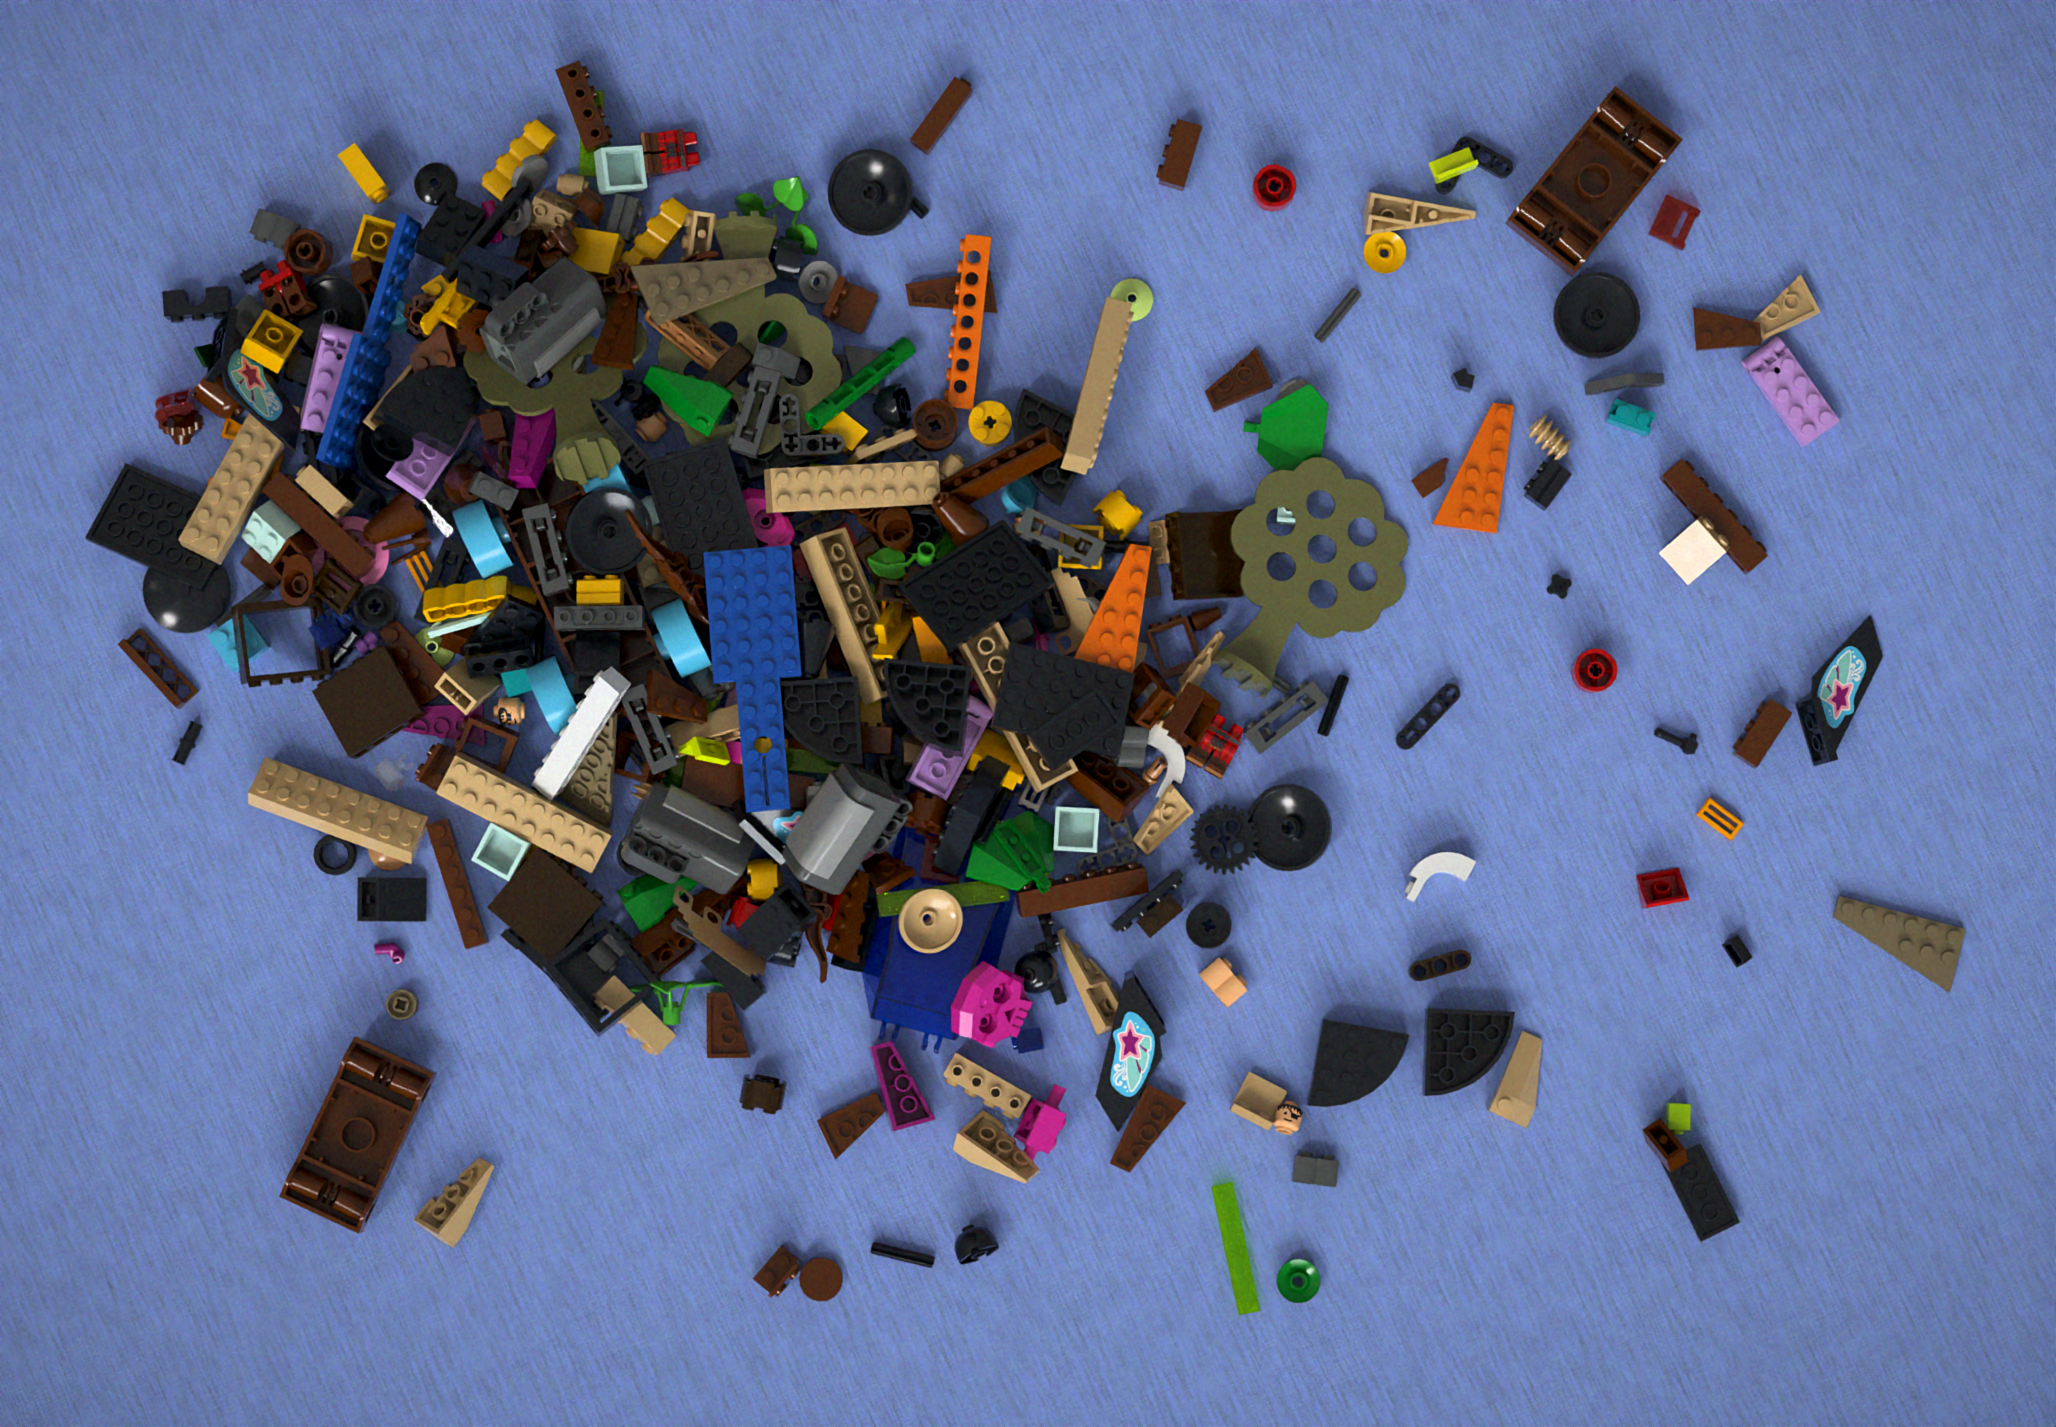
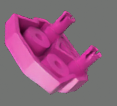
M752 488L743 490L742 493L757 541L764 544V547L792 545L796 534L788 517L782 516V513H766L765 490ZM764 518L770 520L768 525L761 523Z
M982 961L963 978L951 1005V1031L960 1036L972 1038L991 1048H994L996 1043L1009 1036L1017 1038L1020 1026L1022 1027L1024 1023L1023 1019L1028 1014L1027 1010L1029 1011L1033 1003L1028 999L1024 990V978L1005 969L999 971L992 965Z

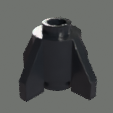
M623 376V383L620 388L621 395L614 402L615 406L619 407L624 402L640 404L644 395L643 389L648 386L643 381L626 380ZM629 389H635L634 393L629 394Z

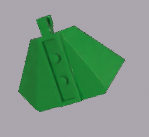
M1309 383L1264 407L1261 423L1244 421L1243 431L1259 433L1257 452L1276 471H1294L1305 460L1313 457L1321 458L1329 405Z
M1029 811L995 826L986 844L980 845L975 840L973 841L965 876L1015 891H1019L1030 881L1034 880L1041 894L1048 892L1052 883L1044 873L1054 871V825Z

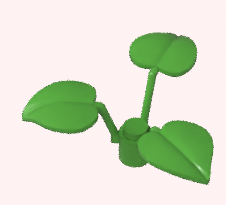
M799 176L777 180L773 185V192L779 201L768 207H764L763 199L755 193H741L735 198L736 205L743 216H750V211H759L761 217H766L765 211H769L782 203L788 210L796 211L791 223L792 227H788L785 230L786 237L805 241L804 246L800 245L799 247L804 249L803 254L816 255L819 253L817 238L813 230L805 224H796L799 213L802 211L804 203L808 200V193L802 188Z
M945 530L939 544L934 547L930 542H922L918 546L917 553H913L907 562H905V555L902 551H894L889 547L877 551L869 556L867 560L871 569L878 576L888 580H898L905 574L904 567H908L914 560H917L922 566H929L932 564L934 557L938 560L958 547L954 546Z
M696 979L686 983L680 981H653L650 984L628 987L633 992H641L648 985L658 989L655 994L658 995L661 1011H663V1024L665 1025L681 1024L680 1011H684V1004L691 988L718 985L724 988L718 981L711 979ZM686 986L681 1003L678 1005V1001H672L671 991ZM661 991L666 995L668 994V1001L665 1004Z

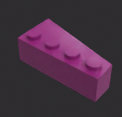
M554 407L546 413L537 416H522L516 413L508 475L515 489L537 488L546 465V458L548 453H551L552 443L557 434Z
M888 1041L868 1047L891 1131L936 1120L893 1042Z

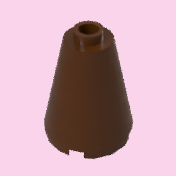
M462 463L455 465L448 471L444 480V489L447 497L453 503L465 506L480 499V497L466 491L475 471L484 473L479 467L474 464Z
M405 491L397 494L364 526L363 536L365 540L376 545L419 532L425 528V519L421 509L416 511L413 506L416 504V501Z
M940 492L934 496L932 508L954 546L959 547L988 529L989 519L985 514L948 492Z

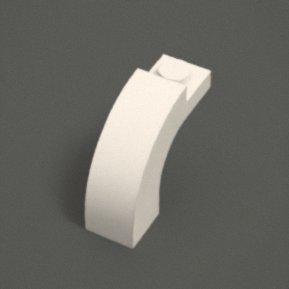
M1155 724L1149 730L1147 745L1157 749L1168 762L1165 778L1155 796L1160 799L1169 784L1176 782L1181 785L1185 774V756L1181 745L1167 736L1168 731Z
M1454 852L1436 853L1422 859L1408 873L1415 880L1414 882L1410 880L1404 892L1407 895L1405 898L1414 902L1426 880L1438 872L1449 873L1462 881H1466L1476 861Z

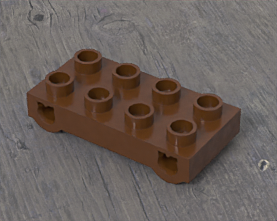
M1615 86L1517 206L1505 224L1573 277L1683 139Z
M354 1036L296 1162L285 1180L279 1197L358 1234L362 1233L437 1073L368 1040Z

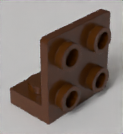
M838 275L822 311V318L858 334H863L878 300V295L847 282V278Z
M437 743L436 746L433 744L427 753L429 758L425 764L421 763L417 768L415 780L437 792L454 759L455 751L441 743Z
M781 1245L753 1279L769 1292L768 1296L770 1298L774 1294L778 1297L787 1287L784 1282L788 1278L793 1280L801 1270L799 1267L801 1261Z

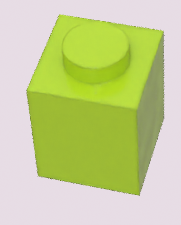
M1666 1103L1665 1124L1673 1134H1684V1130H1690L1691 1104Z

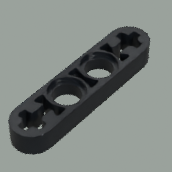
M1450 683L1443 686L1396 736L1395 742L1398 748L1402 750L1412 748L1460 697V689L1457 685ZM1453 688L1455 690V698H1448L1445 702L1449 705L1446 707L1437 697L1440 695L1442 699L1447 694L1445 689L1450 690ZM1432 703H1438L1441 706L1440 714H1431L1429 706ZM1421 718L1426 721L1427 725L1424 730L1419 731L1415 728L1414 722L1416 719ZM1410 726L1412 731L1419 736L1416 738L1413 735L1409 739L1410 745H1402L1400 743L1402 741L1400 736H1407L1411 732L1407 730Z

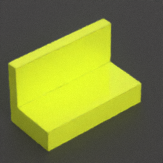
M1469 147L1428 163L1436 184L1476 169L1479 164L1478 160H1474Z
M695 736L678 748L679 753L695 756L697 760L727 765L731 762L725 742Z

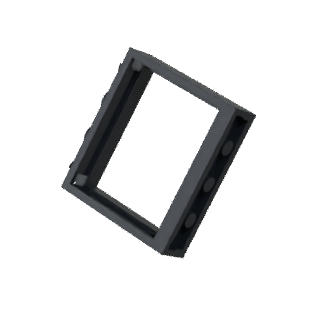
M606 918L602 919L543 966V971L598 1037L638 1007L658 989L648 985L601 1023L557 970V965L605 929L649 984L653 981H661L654 970L650 972L645 966L647 962L642 955L634 953L631 942L626 937L622 938L619 935L617 925L612 920L609 922Z

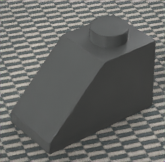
M758 342L752 366L755 368L757 365L781 372L783 377L795 380L801 359L779 348Z

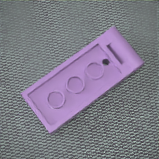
M322 323L301 410L300 428L320 433L324 432L353 334L362 335L363 332Z
M1776 336L1741 361L1744 369L1749 373L1801 447L1806 446L1840 421L1779 337Z
M473 413L457 449L478 420L479 416ZM412 438L414 445L412 454L404 461L395 462L386 477L422 501L457 449L449 457Z
M970 695L963 757L947 755L924 744L905 780L931 796H936L946 801L989 720L993 716L990 706Z

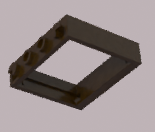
M319 597L308 598L303 604L298 606L290 605L284 600L236 604L231 607L241 685L248 684V687L252 688L262 686L261 683L269 682L270 686L283 684L284 680H290L291 683L304 682V678H311L312 681L325 680L324 676L331 674L327 638L323 634L325 642L322 643L313 633L318 670L250 676L242 615L310 609L312 629L321 638L319 627L325 632L326 630L322 600Z

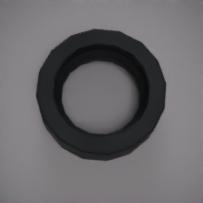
M326 835L316 844L313 856L315 864L321 871L330 875H341L352 869L356 862L357 852L352 842L333 835ZM332 842H340L346 847L348 852L346 862L336 868L328 866L322 856L325 846Z

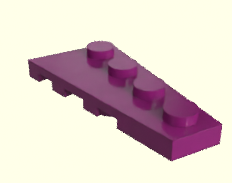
M482 703L468 715H465L454 704L424 706L428 714L402 731L456 740L457 737L461 738L463 730L460 728L465 717L469 719L471 714L474 713L484 718V705ZM473 725L467 742L486 746L485 729Z

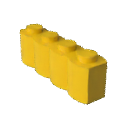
M537 119L533 122L529 121L524 126L523 135L520 138L516 137L509 145L511 148L506 155L501 154L495 162L496 167L492 171L488 170L481 179L483 181L482 187L500 202H503L514 189L511 185L512 175L517 166L521 167L523 164L522 160L535 154L542 157L558 138L556 134Z
M673 197L669 201L665 199L659 207L660 213L656 218L652 216L646 224L647 230L643 235L639 233L633 241L634 247L630 252L626 250L621 256L620 261L626 262L631 266L640 264V261L647 257L655 259L658 263L680 232L685 228V215L689 214V209Z
M494 576L487 580H473L466 584H452L446 588H432L424 592L423 614L428 622H440L447 618H461L468 614H482L489 610H494L507 594L511 595L512 585L507 576Z

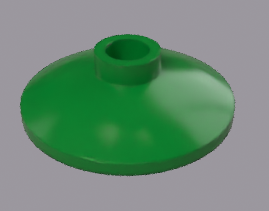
M1303 1259L1290 1260L1280 1268L1277 1274V1288L1286 1300L1293 1303H1304L1311 1300L1317 1294L1320 1287V1275L1315 1266ZM1297 1276L1302 1278V1282L1299 1285L1294 1283V1278Z

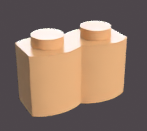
M1217 957L1198 975L1226 1007H1229L1247 991L1245 988L1247 983L1239 974L1235 976L1232 973L1231 969L1233 966L1226 958L1221 960Z

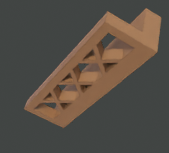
M648 309L643 319L707 372L731 349L727 343L690 313L679 317L684 318L688 324L682 323L676 318L656 326ZM695 331L701 332L704 337H699L695 334ZM711 345H717L722 351L718 353Z

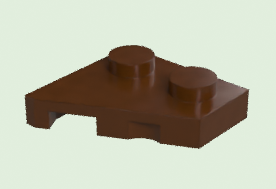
M446 325L439 327L409 355L414 374L429 368L440 366L450 368L458 365Z

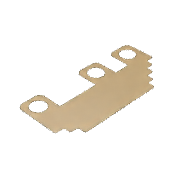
M1058 567L1052 570L1051 573L1063 600L1071 626H1069V629L1057 634L1055 642L1060 653L1067 655L1077 650L1087 631L1093 613L1088 602L1077 599L1086 598L1077 576L1070 577L1068 572L1063 573L1062 569ZM1062 636H1068L1071 640V647L1067 650L1063 649L1060 645Z
M676 886L673 902L678 905V910L684 915L683 919L689 923L688 927L693 931V936L749 977L751 973L757 976V973L764 976L766 962L754 952L753 947L750 945L749 951H747L720 931L722 918L707 906L704 908L703 918L691 910L693 896L682 887ZM679 891H683L688 895V903L680 899ZM707 913H714L718 919V923H712L709 920Z

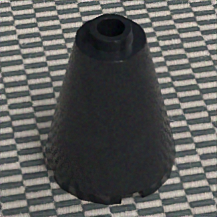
M797 619L802 671L801 679L813 680L820 675L835 635L836 627H834V624L823 620L813 619L812 622L805 623L806 619Z

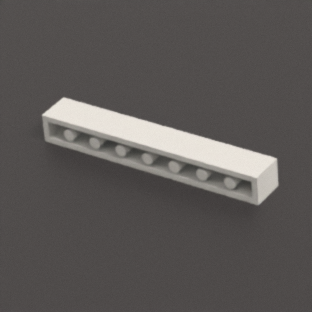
M612 666L605 672L601 670L594 677L593 681L595 684H592L584 693L586 698H583L576 706L578 711L569 717L567 721L569 725H566L559 733L561 738L557 739L551 746L553 751L542 760L544 765H541L534 773L536 778L531 785L550 801L563 792L631 685Z

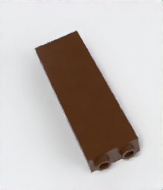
M686 755L680 789L713 805L733 808L732 804L738 799L745 804L743 766L734 763L721 765L697 760L695 756ZM788 773L791 808L807 807L806 788L811 786V783L815 782L816 778Z

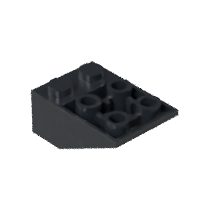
M576 630L574 696L586 697L584 693L592 684H595L593 679L601 670L605 672L612 666L619 673L620 632Z
M358 877L357 921L426 922L427 878Z
M788 882L770 896L737 930L766 962L815 924L817 913L792 884Z

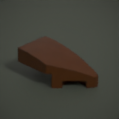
M1447 457L1411 480L1422 498L1437 490L1445 482L1446 466L1449 460Z

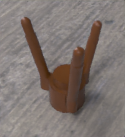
M427 528L412 534V539L382 547V550H388L412 543L414 547H418L391 563L393 566L421 551L427 550V546L432 545Z

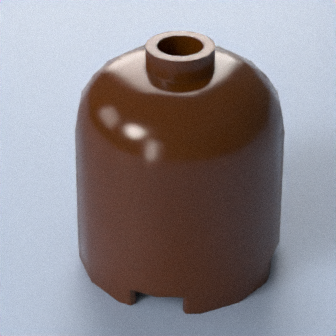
M221 373L214 383L206 381L205 376L194 389L195 392L192 396L219 418L227 419L233 415L239 416L245 410L226 392Z

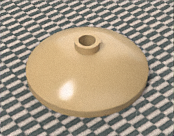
M926 888L911 895L902 906L898 920L899 931L903 940L914 950L922 953H936L946 949L956 940L962 928L963 915L959 903L951 894L938 888ZM929 914V918L924 921V915Z

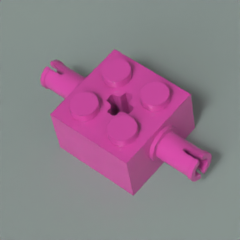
M1053 1084L1047 1101L1041 1102L1031 1097L1013 1136L1024 1143L1025 1148L1023 1151L1026 1152L1032 1161L1037 1151L1049 1154L1050 1150L1054 1149L1057 1143L1056 1137L1058 1132L1063 1129L1066 1123L1065 1117L1067 1114L1060 1111L1058 1106L1067 1089Z

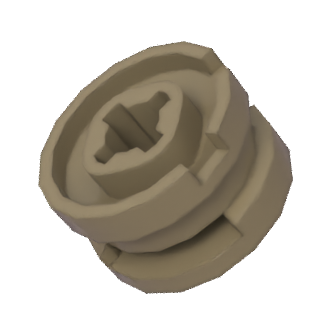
M399 989L393 991L388 996L386 1009L391 1017L398 1020H406L416 1014L419 1002L413 992Z

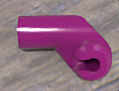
M396 943L374 945L376 955L388 954L396 964L402 963L405 959L404 951Z

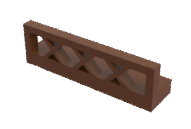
M141 628L127 640L123 639L118 643V646L176 708L181 709L199 692ZM140 635L146 641L145 650H137L131 644ZM149 653H157L160 656V666L151 665L148 662ZM164 661H165L169 666H163ZM154 668H160L159 673ZM163 669H172L175 672L174 681H165ZM178 676L183 682H178ZM178 684L187 685L192 690L184 699L177 694Z

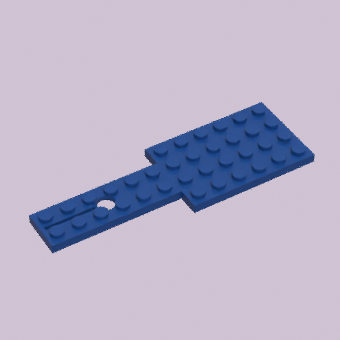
M403 213L398 215L362 335L353 334L316 455V459L343 472L346 468L355 472L359 467L354 452L355 436L363 420L379 401L378 394L385 382L384 374L386 367L391 363V352L385 349L384 346L390 338V326L396 318V307L403 295L402 287L404 281L409 276L408 267L410 261L415 256L417 237L422 232V224Z
M791 545L703 552L714 684L736 682L746 813L791 809L780 678L802 676ZM765 736L771 740L772 746L767 753L756 751L754 743L757 738Z

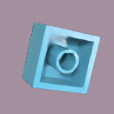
M247 614L242 616L250 664L272 647ZM231 618L210 633L207 638L231 671L238 673L239 665L233 620Z

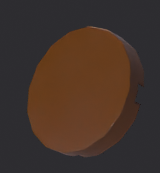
M815 1258L807 1262L802 1268L799 1276L800 1287L803 1293L810 1299L827 1301L835 1297L840 1291L843 1283L842 1272L833 1260Z

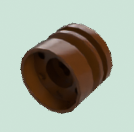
M930 399L920 404L914 412L912 425L916 434L914 440L924 450L930 452L943 451L954 442L957 434L958 417L951 404L940 399ZM934 425H937L938 429L935 432L931 431Z

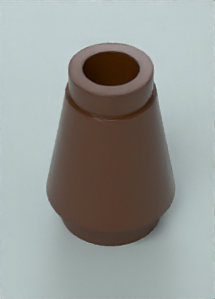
M1217 606L1193 611L1188 616L1190 626L1195 632L1198 630L1201 632L1222 618Z

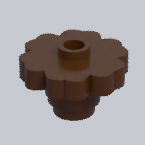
M572 218L562 227L559 225L554 227L549 232L551 236L540 245L541 249L547 252L554 246L567 258L580 247L576 243L577 239L571 233L578 226V223Z
M428 293L413 296L412 302L406 304L404 317L409 320L407 327L413 334H422L423 337L428 338L439 327L447 325L440 321L429 335L424 334L420 325L423 315L428 313L434 306L435 301L439 298L438 296L430 297Z
M474 308L471 313L464 312L457 320L459 328L455 331L458 343L465 345L466 349L470 352L481 353L486 348L480 331L478 330L476 333V329L478 327L480 329L485 324L486 317L489 314V311L485 309Z
M191 408L167 410L166 414L160 415L158 419L159 429H162L164 434L170 435L177 445L189 444L195 430L202 429L203 416L197 410Z

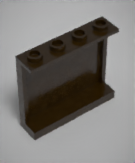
M1243 509L1225 512L1179 513V511L1165 514L1173 601L1245 597L1240 586V572L1244 561L1235 553L1230 542V528L1234 518Z
M384 645L376 646L370 651L371 654L354 660L352 666L337 671L335 677L320 682L317 685L318 688L312 691L349 758L358 759L428 714L425 707L419 705L390 654L392 651L390 647Z
M537 847L487 908L550 961L566 949L600 907H605L607 904L602 901L604 896L595 889L591 891L586 887L588 883L579 875L574 877L570 873L572 869L563 861L559 864L554 859L556 855Z

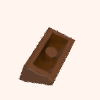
M250 547L240 563L274 591L281 580L268 567L270 564Z

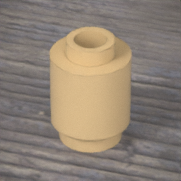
M568 173L564 175L559 174L557 191L562 192L563 195L577 196L585 188H589V181H586V176Z
M949 453L939 464L940 480L943 481L965 468L963 465L965 460L957 453H954V455Z

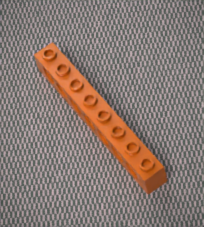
M966 234L965 239L960 241L959 251L964 252L963 260H958L957 273H961V282H956L955 295H959L958 304L954 303L953 316H956L957 320L956 325L951 326L950 338L955 339L954 347L949 346L948 359L952 360V367L947 368L946 381H950L949 390L945 389L944 401L951 404L953 408L972 410L974 406L991 237ZM975 251L979 253V262L971 263L968 260L970 252ZM967 274H976L978 277L977 283L969 285L965 280ZM969 294L973 295L976 299L975 304L970 307L963 303V298ZM964 316H970L973 319L974 323L970 328H965L961 325V319ZM964 337L971 341L970 348L966 350L961 349L958 344L959 340ZM965 359L968 361L969 367L966 371L957 369L956 363L958 360ZM959 380L964 381L967 385L966 390L962 393L956 392L954 389L955 382Z

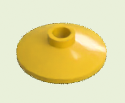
M1394 232L1372 234L1367 239L1363 248L1364 260L1375 272L1382 274L1392 273L1399 269L1405 261V243ZM1386 250L1388 256L1382 257L1380 251Z

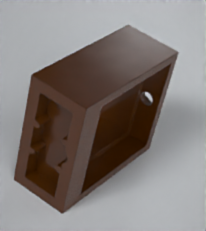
M1181 614L1170 617V622L1161 625V622L1148 626L1149 630L1145 632L1160 674L1164 680L1183 674L1194 659L1165 669L1153 635L1183 625L1194 657L1196 658L1200 653L1187 616L1182 617Z
M1142 661L1134 670L1135 678L1128 713L1137 724L1151 730L1176 701L1177 697L1159 672ZM1153 681L1157 689L1139 707L1135 700Z
M1188 682L1162 727L1168 731L1167 736L1175 740L1177 744L1184 748H1187L1189 745L1196 749L1219 710L1221 703L1206 690Z
M474 713L471 714L469 719L465 717L460 728L463 730L461 738L457 737L453 749L456 750L454 757L460 751L504 774L521 733ZM473 725L507 739L497 765L463 751Z
M620 729L616 739L614 774L648 785H652L654 781L660 783L664 771L653 775L647 759L641 775L624 770L634 740L638 741L635 733ZM648 738L652 746L650 751L655 762L657 758L653 749L661 747L664 756L667 755L663 743L660 744L658 740Z

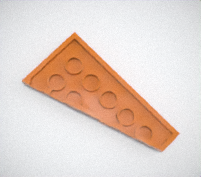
M1491 404L1432 525L1497 533L1514 410L1513 405Z
M1136 544L1128 545L1118 565V569L1110 581L1108 589L1101 599L1073 658L1134 673L1152 547Z

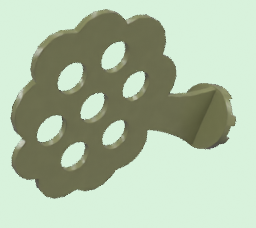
M737 211L729 212V217L719 220L717 216H714L713 232L716 234L724 260L764 257L769 259L772 245L778 232V216L773 214V219L761 217L759 211H750V216H738ZM765 284L691 313L693 317L709 330L712 326L721 322L733 325L738 334L736 343L741 342L753 355L759 342L758 332L762 325L771 321L784 325L788 336L785 344L779 349L808 361L812 366L813 373L809 382L802 386H793L787 383L782 376L776 396L782 397L787 393L795 395L799 401L801 436L815 431L807 423L805 413L841 386L842 380L840 363L832 354L834 345L832 333L823 321L808 315L804 304L792 295L777 293L765 298ZM695 331L696 335L704 337L701 332ZM665 336L661 338L657 353L660 366L675 370L678 374L684 375L686 367L694 360ZM734 380L726 389L734 393L731 399L735 400L738 404L739 412H742L744 405L741 403L742 395L749 388L742 387ZM761 383L758 384L756 389L757 398L747 430L754 431L752 443H754L757 433L755 426L759 416L760 404L765 397L758 390ZM771 385L768 386L767 395L769 394ZM789 398L787 399V403L789 406L788 415L796 416L797 414H792L791 407L792 405H795V402H792ZM660 399L666 414L673 421L683 425L685 437L692 447L723 437L726 438L728 443L731 432H736L737 424L733 421L727 425L719 424L707 437L689 426ZM787 420L784 424V428L787 431H793L797 426L794 420ZM780 423L767 424L758 455L771 452L780 445ZM744 429V431H743V435H742V438H743V439H744V436H745V431H746V429Z
M616 291L610 296L604 297L608 310L601 319H607L617 293ZM638 320L636 322L637 333L634 344V364L644 355L648 346L647 332ZM589 334L550 369L553 373L551 382L537 389L524 385L496 365L490 358L486 348L481 353L466 350L464 354V367L468 375L477 381L478 390L487 402L494 405L509 406L515 413L522 416H537L546 413L554 407L557 438L556 449L553 453V464L557 476L562 481L565 478L578 481L579 485H587V480L599 476L601 480L609 476L608 471L615 466L617 461L620 464L621 456L615 439L607 433L599 422L591 402L606 399L620 388L623 381V369L599 366L596 371L584 375L578 374L573 370V365L579 357L593 354L598 342L597 338Z
M1313 457L1303 461L1294 471L1278 470L1268 474L1260 481L1255 490V504L1245 507L1234 518L1230 528L1232 547L1235 553L1244 561L1240 572L1241 589L1244 596L1251 603L1262 608L1239 636L1216 653L1211 661V665L1217 664L1223 670L1220 675L1226 680L1233 677L1239 681L1238 688L1244 691L1251 688L1260 692L1259 698H1266L1273 687V679L1279 657L1296 622L1302 631L1311 637L1320 639L1333 637L1340 631L1362 632L1371 628L1378 620L1381 611L1393 606L1402 597L1405 590V575L1399 563L1407 553V535L1395 522L1384 520L1382 498L1372 485L1362 480L1345 479L1342 470L1333 461L1326 458ZM1324 491L1332 497L1334 510L1328 518L1317 519L1308 512L1306 501L1312 492ZM1284 507L1286 510L1291 511L1293 518H1295L1294 528L1289 535L1277 536L1268 529L1266 518L1272 509ZM1365 518L1374 525L1376 536L1370 545L1358 546L1350 540L1348 527L1354 519ZM1325 535L1334 542L1336 553L1330 562L1326 564L1317 563L1309 556L1308 544L1314 536ZM1281 552L1288 554L1293 559L1295 571L1289 580L1278 581L1269 575L1267 562L1272 554ZM1365 562L1374 569L1376 581L1371 589L1360 591L1350 584L1348 573L1355 563ZM1326 580L1334 586L1336 600L1331 607L1318 608L1311 603L1308 597V590L1314 581Z

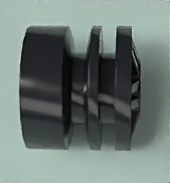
M1214 902L1198 904L1191 910L1186 919L1188 937L1195 945L1201 948L1212 949L1218 947L1227 940L1231 933L1232 921L1230 914L1223 906ZM1212 919V924L1215 925V928L1207 931L1203 922Z

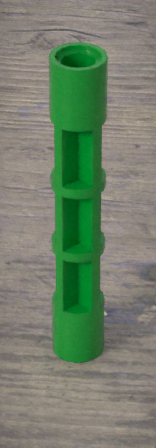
M901 337L894 342L887 350H884L850 379L822 399L821 402L805 413L807 423L814 430H820L864 393L912 357L916 352L913 343L906 337Z

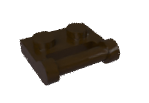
M330 557L314 579L315 589L313 593L338 614L344 615L356 595L364 587V583L360 580H355L337 565L336 560ZM330 571L347 583L350 589L347 591L328 575Z

